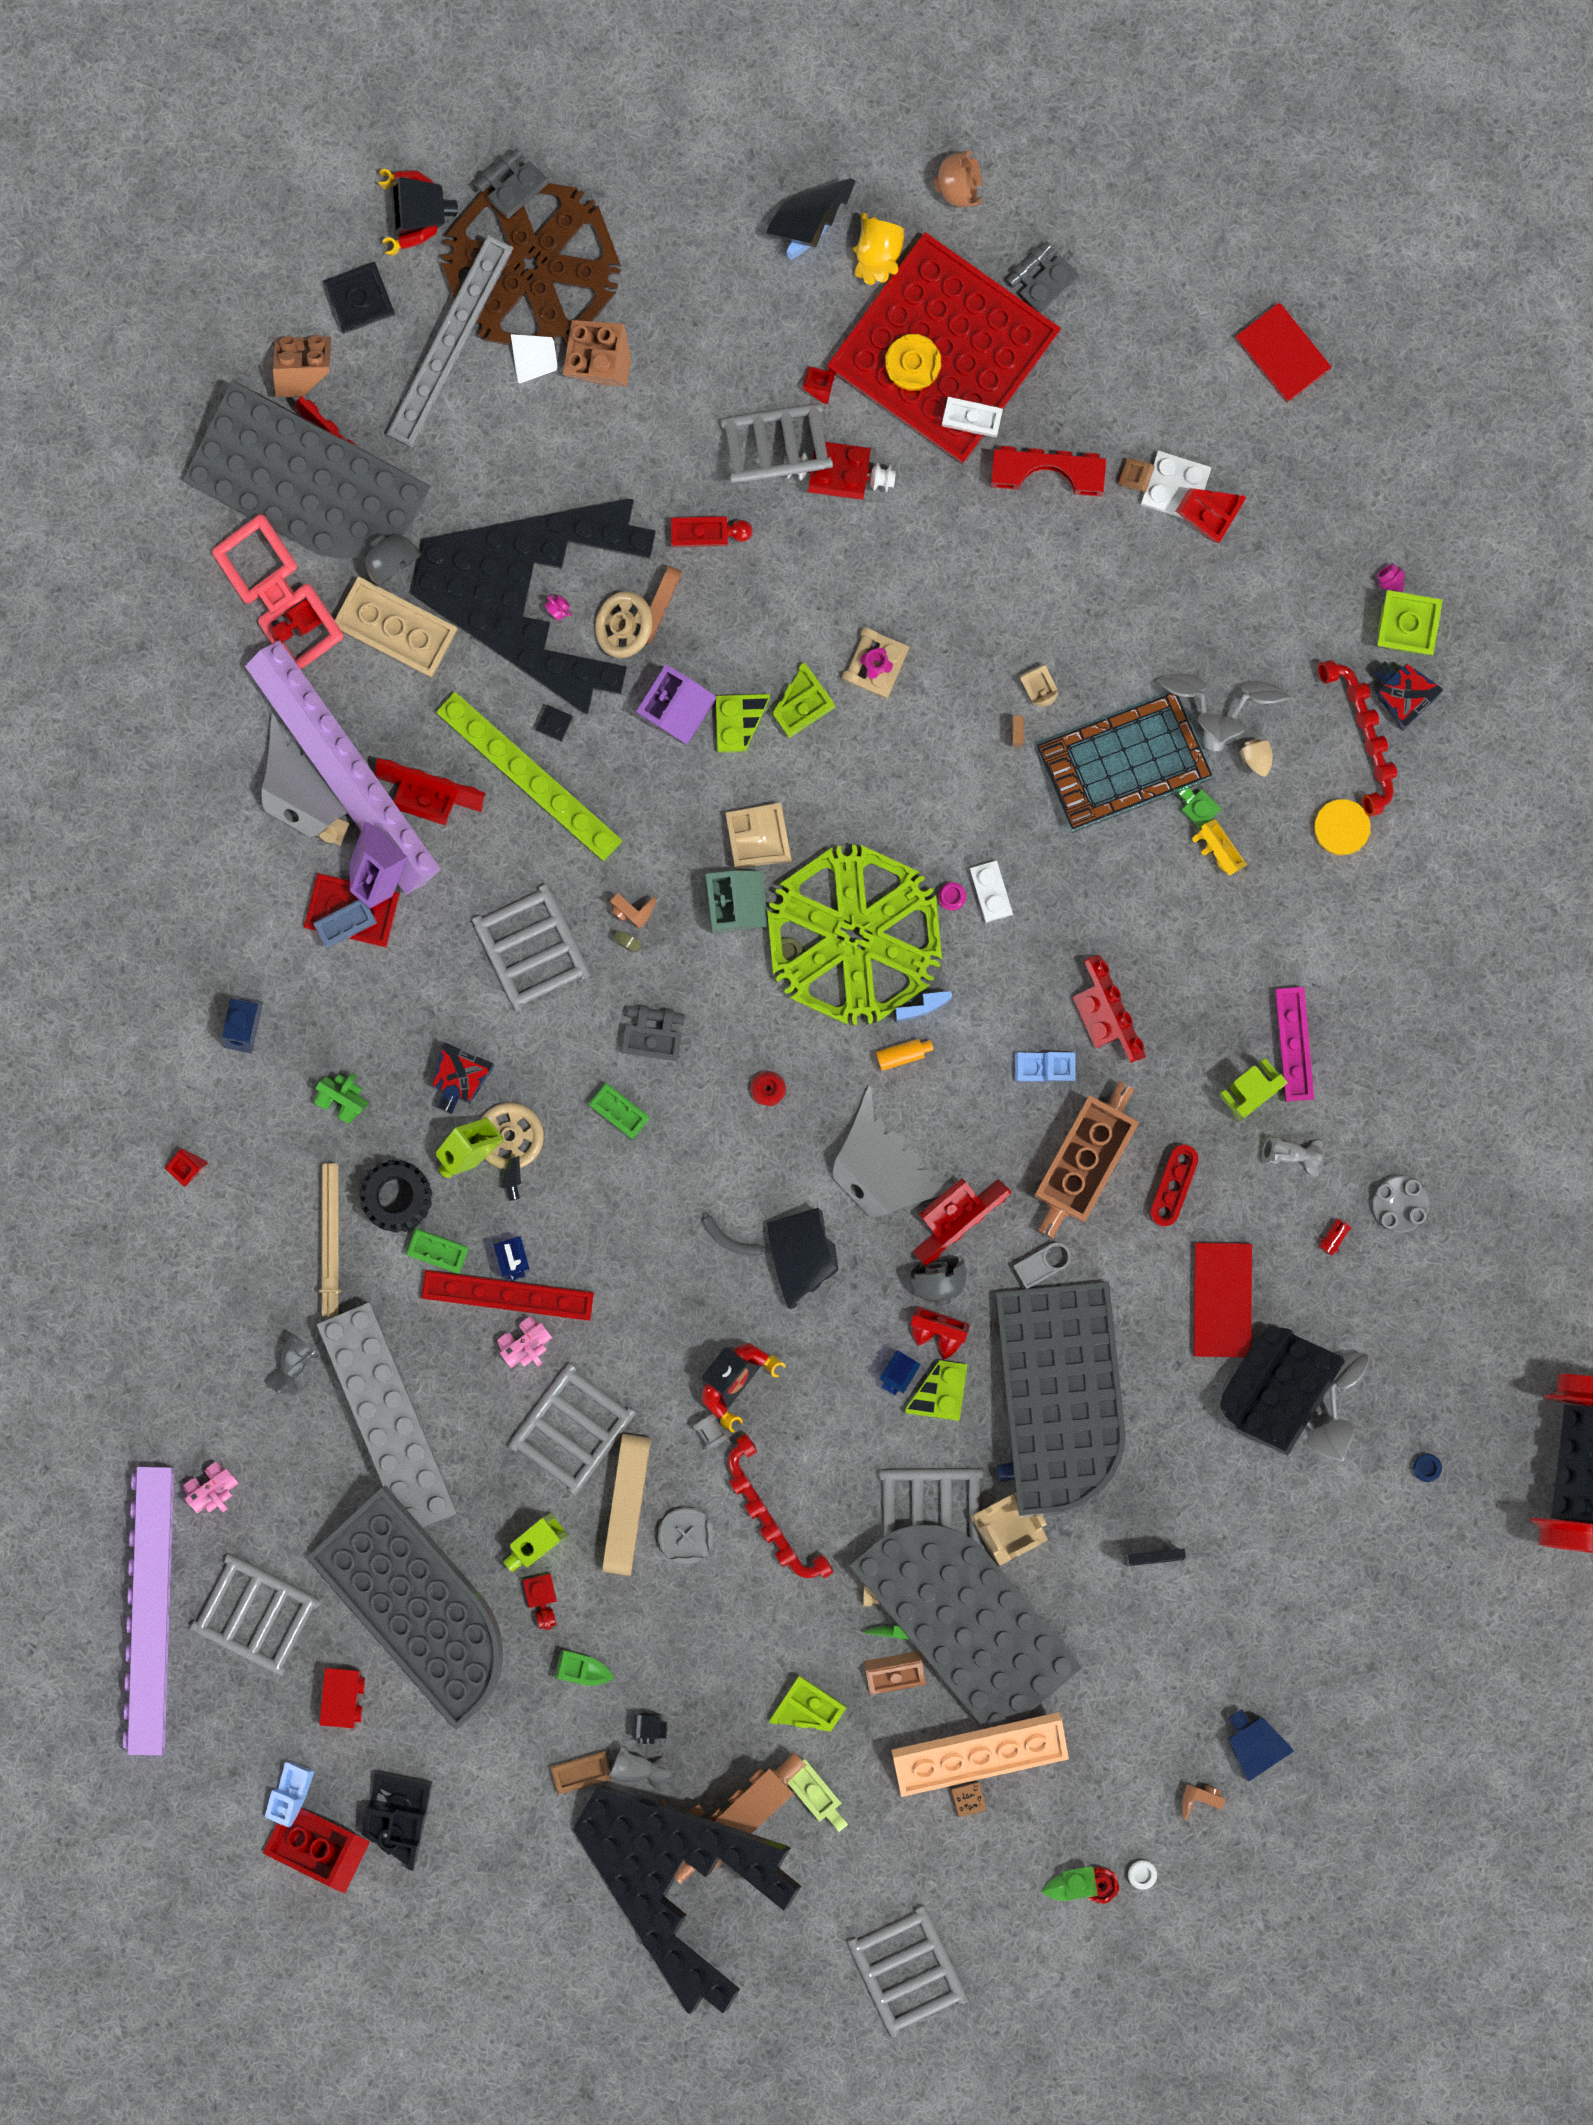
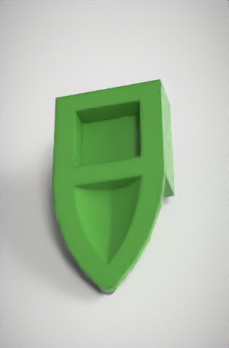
M879 1626L864 1631V1634L909 1640L908 1636L899 1626Z
M560 1650L555 1679L588 1686L601 1685L613 1680L614 1676L610 1670L598 1660Z
M1084 1867L1064 1871L1063 1874L1048 1882L1043 1888L1042 1893L1060 1901H1073L1098 1896L1094 1868Z

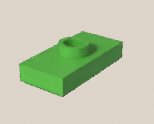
M608 1083L604 1084L588 1104L632 1140L650 1120L647 1114Z
M416 1228L406 1255L460 1275L469 1247Z

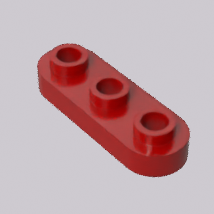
M1189 1145L1177 1146L1170 1154L1150 1210L1151 1219L1158 1226H1171L1179 1217L1199 1160L1196 1150ZM1182 1154L1187 1155L1189 1158V1162L1186 1165H1182L1178 1161L1179 1156ZM1171 1181L1178 1182V1191H1171L1169 1189ZM1163 1207L1170 1211V1215L1167 1218H1162L1159 1215V1210Z

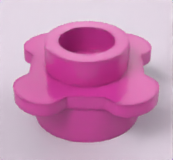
M554 594L547 596L549 601L545 604V607L557 620H561L564 616L572 615L569 610L570 604L564 597Z
M883 648L871 650L860 658V663L865 665L867 676L870 679H876L879 674L889 673L893 669V664L888 661L886 650ZM878 661L879 665H874V662Z

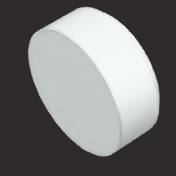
M1136 1861L1128 1870V1879L1135 1888L1148 1889L1156 1882L1157 1871L1148 1861Z

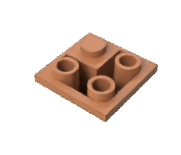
M572 320L563 375L600 385L627 387L631 355L625 325L620 323Z
M314 335L302 338L292 336L275 338L273 375L276 397L305 396L330 372L331 337Z

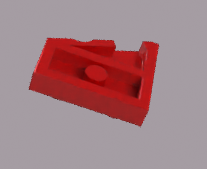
M1189 488L1175 512L1211 541L1220 543L1246 497L1244 495Z

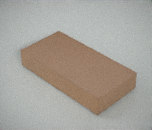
M606 1751L550 1767L558 1795L612 1779L609 1778L611 1768Z

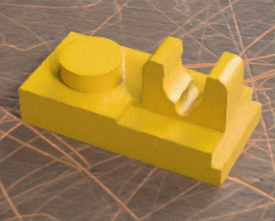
M1216 819L1201 826L1202 830L1192 838L1194 843L1201 839L1207 841L1206 849L1201 851L1202 855H1207L1214 851L1213 854L1217 858L1218 866L1221 870L1227 872L1229 876L1247 866V863Z

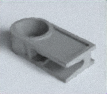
M1052 1243L1015 1264L1013 1268L1027 1290L1055 1273L1064 1270L1071 1261V1253L1066 1245ZM1059 1246L1067 1252V1261L1063 1267L1057 1268L1047 1263L1046 1254L1051 1247Z

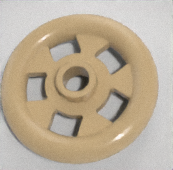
M623 591L612 595L603 603L596 618L595 632L600 647L607 654L615 658H627L635 655L645 646L650 637L652 613L648 603L634 592ZM619 605L621 611L613 615L612 610ZM632 605H635L639 610L635 616L629 612ZM637 624H641L638 636H635L634 632ZM610 625L613 635L608 637L606 626ZM619 639H627V646L619 647Z
M507 1102L490 1108L482 1116L481 1119L489 1118L503 1138L507 1131L515 1133V1138L512 1141H507L504 1138L485 1158L488 1163L499 1169L506 1170L509 1159L498 1156L500 1148L512 1150L510 1159L519 1156L520 1168L527 1166L538 1156L543 1145L544 1132L538 1116L531 1109L519 1103ZM508 1114L511 1121L499 1125L496 1118ZM522 1118L530 1125V1128L525 1132L517 1124ZM524 1139L531 1142L529 1149L525 1153L518 1149Z

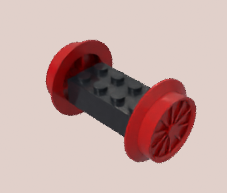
M1558 1374L1557 1390L1544 1395V1399L1573 1404L1564 1405L1551 1518L1560 1520L1529 1518V1521L1540 1528L1539 1546L1593 1553V1376Z

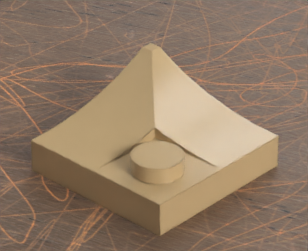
M781 803L726 813L735 869L792 862Z

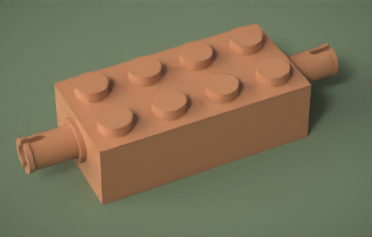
M1118 1081V1085L1108 1103H1103L1090 1095L1088 1096L1034 1195V1198L1044 1202L1050 1208L1038 1231L1044 1234L1051 1224L1052 1226L1047 1236L1054 1239L1065 1217L1068 1218L1069 1216L1082 1224L1085 1223L1139 1124L1138 1121L1125 1115L1123 1112L1129 1098L1135 1091V1089L1128 1086L1125 1093L1121 1095L1126 1085L1123 1082Z
M793 1752L776 1770L769 1767L765 1771L761 1767L749 1779L752 1784L745 1791L740 1787L728 1799L731 1804L724 1811L719 1807L708 1819L752 1834L793 1795V1791L788 1787V1782L806 1764ZM719 1859L714 1869L723 1862L721 1859ZM685 1862L676 1880L682 1884L695 1869Z

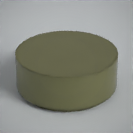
M617 930L613 937V941L633 953L638 952L642 945L640 941L620 930Z
M781 939L782 953L786 960L793 961L803 954L802 946L796 939Z

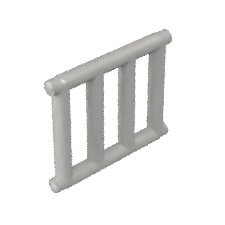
M809 404L721 419L720 425L722 429H726L733 473L730 476L731 483L832 468L833 461L831 457L828 458L820 420L822 404ZM809 416L816 459L800 462L792 419ZM781 420L789 463L772 466L764 423ZM753 425L761 468L744 470L737 427Z
M543 884L538 888V892L483 918L481 915L472 918L475 929L515 1011H520L524 1008L523 1004L580 977L582 980L591 977L585 960L548 884ZM539 903H545L551 917L496 943L494 942L488 927ZM554 927L557 928L562 938V943L506 968L500 955L501 952ZM567 952L569 953L575 966L574 968L524 992L518 993L512 978Z
M569 1363L508 1444V1448L515 1452L517 1450L522 1452L568 1486L567 1490L569 1493L576 1496L630 1424L636 1411L629 1407L625 1409L575 1372L577 1369L573 1364ZM569 1381L619 1418L609 1432L559 1395ZM552 1404L602 1441L592 1455L542 1418ZM535 1427L585 1464L576 1477H573L525 1441Z
M880 1470L879 1477L880 1480H883L884 1536L895 1531V1481H912V1526L924 1525L923 1481L940 1480L941 1526L952 1529V1480H969V1537L985 1550L984 1543H981V1536L971 1519L972 1515L980 1512V1479H983L984 1470Z
M227 1554L224 1562L227 1565L198 1621L194 1620L190 1625V1630L273 1673L283 1676L286 1669L284 1664L312 1609H316L321 1601L244 1560ZM236 1570L252 1578L222 1634L208 1627ZM263 1583L277 1590L250 1645L246 1646L233 1638L258 1589ZM289 1596L301 1602L302 1605L273 1660L259 1653V1650L286 1597Z
M924 1905L919 1906L915 1910V1914L860 1940L852 1938L847 1941L891 2037L897 2036L900 2033V2029L958 2002L960 2005L968 2002L962 1984ZM921 1924L927 1940L870 1966L863 1950ZM933 1950L940 1966L882 1992L876 1976ZM946 1977L952 1990L951 1993L896 2019L894 2018L888 2005L889 2002L937 1979Z

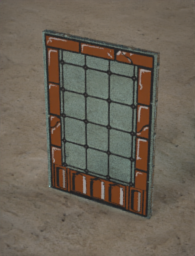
M1166 692L1035 743L1042 765L1046 770L1062 808V813L1065 815L1072 833L1214 779L1207 762V757L1203 753L1187 716L1186 708L1183 706L1180 697L1171 692Z

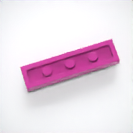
M1304 987L1276 989L1282 1073L1284 1079L1288 1082L1284 1086L1285 1102L1314 1100Z

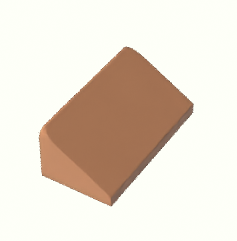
M919 1651L864 1661L870 1695L926 1685L922 1658Z

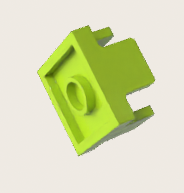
M1387 590L1385 602L1381 610L1377 646L1389 648V650L1433 656L1443 599Z
M1266 1058L1262 1059L1259 1065L1270 1077L1271 1081L1266 1079L1257 1066H1253L1230 1086V1090L1242 1105H1238L1226 1089L1219 1094L1238 1122L1252 1113L1288 1083L1281 1074L1277 1073Z

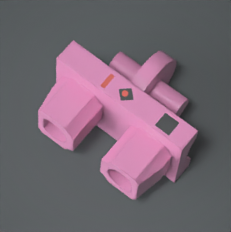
M528 1317L519 1325L525 1334L524 1336L515 1341L510 1333H506L497 1340L502 1351L500 1354L510 1368L519 1362L525 1367L531 1361H534L539 1367L543 1363L538 1356L547 1351L544 1344L552 1339L542 1323L538 1324L532 1317Z
M214 1462L205 1470L210 1478V1481L201 1486L199 1481L194 1478L183 1485L187 1495L185 1500L196 1513H199L204 1508L208 1512H211L216 1507H219L222 1512L228 1510L224 1502L232 1497L229 1490L239 1484L227 1469Z

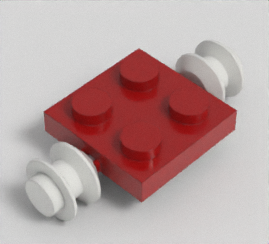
M825 442L828 458L831 457L833 461V467L808 472L810 473L809 493L864 500L866 481L871 479L870 485L873 491L878 486H884L885 491L888 492V487L894 488L896 471L891 470V465L885 470L880 468L879 463L872 468V473H870L871 469H868L871 448ZM814 448L813 460L816 459L815 448ZM803 453L799 458L800 462L809 460L806 453ZM785 456L784 464H788V457ZM807 472L797 473L800 481L804 479Z

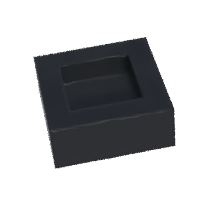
M547 705L536 731L562 742L573 719V715Z

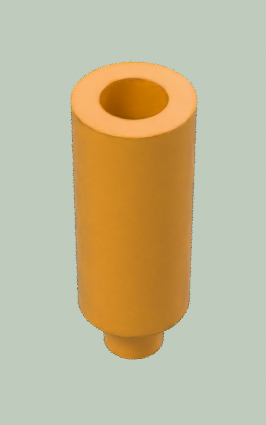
M918 1038L876 1051L881 1071L923 1059L925 1058L924 1053L934 1051L931 1040L920 1042Z

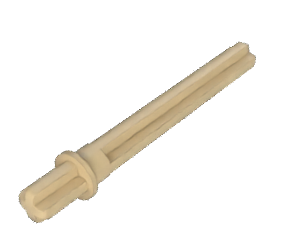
M325 1163L322 1165V1289L319 1290V1293H322V1316L333 1318L338 1316V1293H341V1290L338 1289L339 1166L336 1163Z

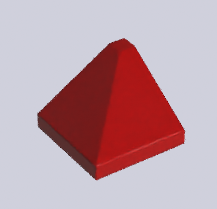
M808 366L803 389L822 403L828 404L835 373Z
M181 1148L166 1165L165 1169L180 1184L186 1187L208 1163L204 1159Z

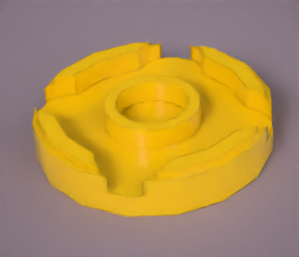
M907 334L897 339L889 347L886 354V371L890 380L898 387L908 391L921 390L930 386L937 379L941 369L939 350L929 338L919 334Z
M1348 799L1334 800L1327 803L1318 812L1314 822L1316 839L1319 845L1329 853L1337 856L1353 854L1359 851L1368 840L1371 832L1370 819L1358 803Z

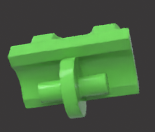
M351 1073L348 1079L340 1074L337 1075L335 1080L326 1076L322 1081H319L315 1088L318 1090L314 1103L326 1110L331 1107L334 1100L343 1106L337 1116L347 1124H350L357 1115H360L370 1102L359 1096L363 1088L355 1084L357 1075Z

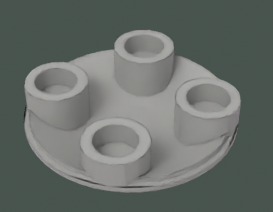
M1395 1176L1385 1180L1374 1194L1373 1210L1377 1220L1385 1228L1394 1232H1409L1416 1229L1426 1220L1429 1212L1430 1202L1426 1189L1419 1181L1408 1176Z

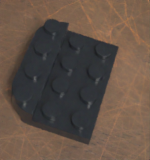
M1270 1326L1264 1330V1333L1254 1341L1223 1392L1220 1407L1227 1421L1236 1432L1288 1456L1345 1363V1360L1338 1354L1294 1335L1291 1329Z

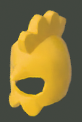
M867 213L861 214L860 238L858 245L853 247V251L857 254L859 261L855 270L856 277L863 278L864 282L868 285H873L876 280L881 283L886 282L890 273L896 274L898 272L896 261L904 243L903 227L878 220L876 217L868 219Z

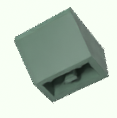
M725 871L706 874L712 934L769 927L762 871Z

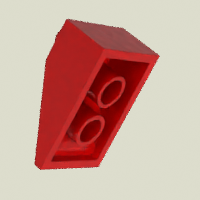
M301 1808L291 1827L277 1823L263 1854L345 1894L370 1841Z

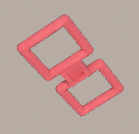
M263 514L254 517L213 548L212 555L244 603L250 604L261 597L268 607L269 611L258 619V624L271 644L278 642V640L275 641L272 638L273 633L271 629L274 628L272 622L306 597L330 635L297 659L294 658L286 644L283 643V646L300 670L343 639V632L310 584H304L293 592L285 580L288 575L297 569V563ZM260 528L284 565L249 590L225 553Z

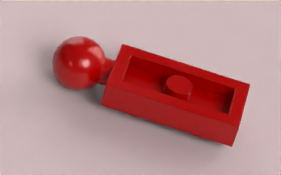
M727 516L671 518L672 548L728 546V537H732L738 542H745L751 538L753 533L751 524L746 520H737L732 526H727Z

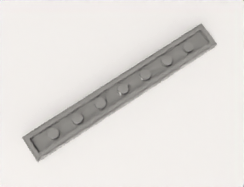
M490 235L487 236L387 432L388 436L411 448L413 447L514 249L512 246Z

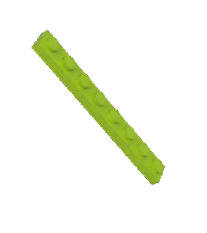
M456 692L436 712L437 715L603 862L623 842L621 838Z

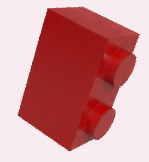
M325 1668L320 1726L354 1729L356 1728V1723H361L363 1706L358 1705L359 1694H364L366 1681L365 1677H361V1671Z

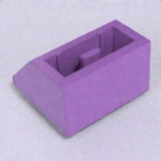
M665 664L636 712L643 719L688 745L717 697L687 676Z
M369 822L365 823L349 863L350 892L368 908H372L393 896L408 857Z

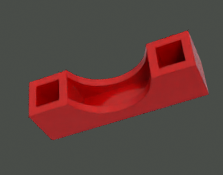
M1001 446L1000 450L994 449L991 488L1019 490L1021 484L1029 475L1041 470H1050L1061 474L1069 481L1074 495L1103 496L1106 459L1100 458V454L1084 453V456L1081 457L1072 456L1070 451H1056V454H1045V450L1030 448L1028 452L1016 451L1017 448L1012 446Z

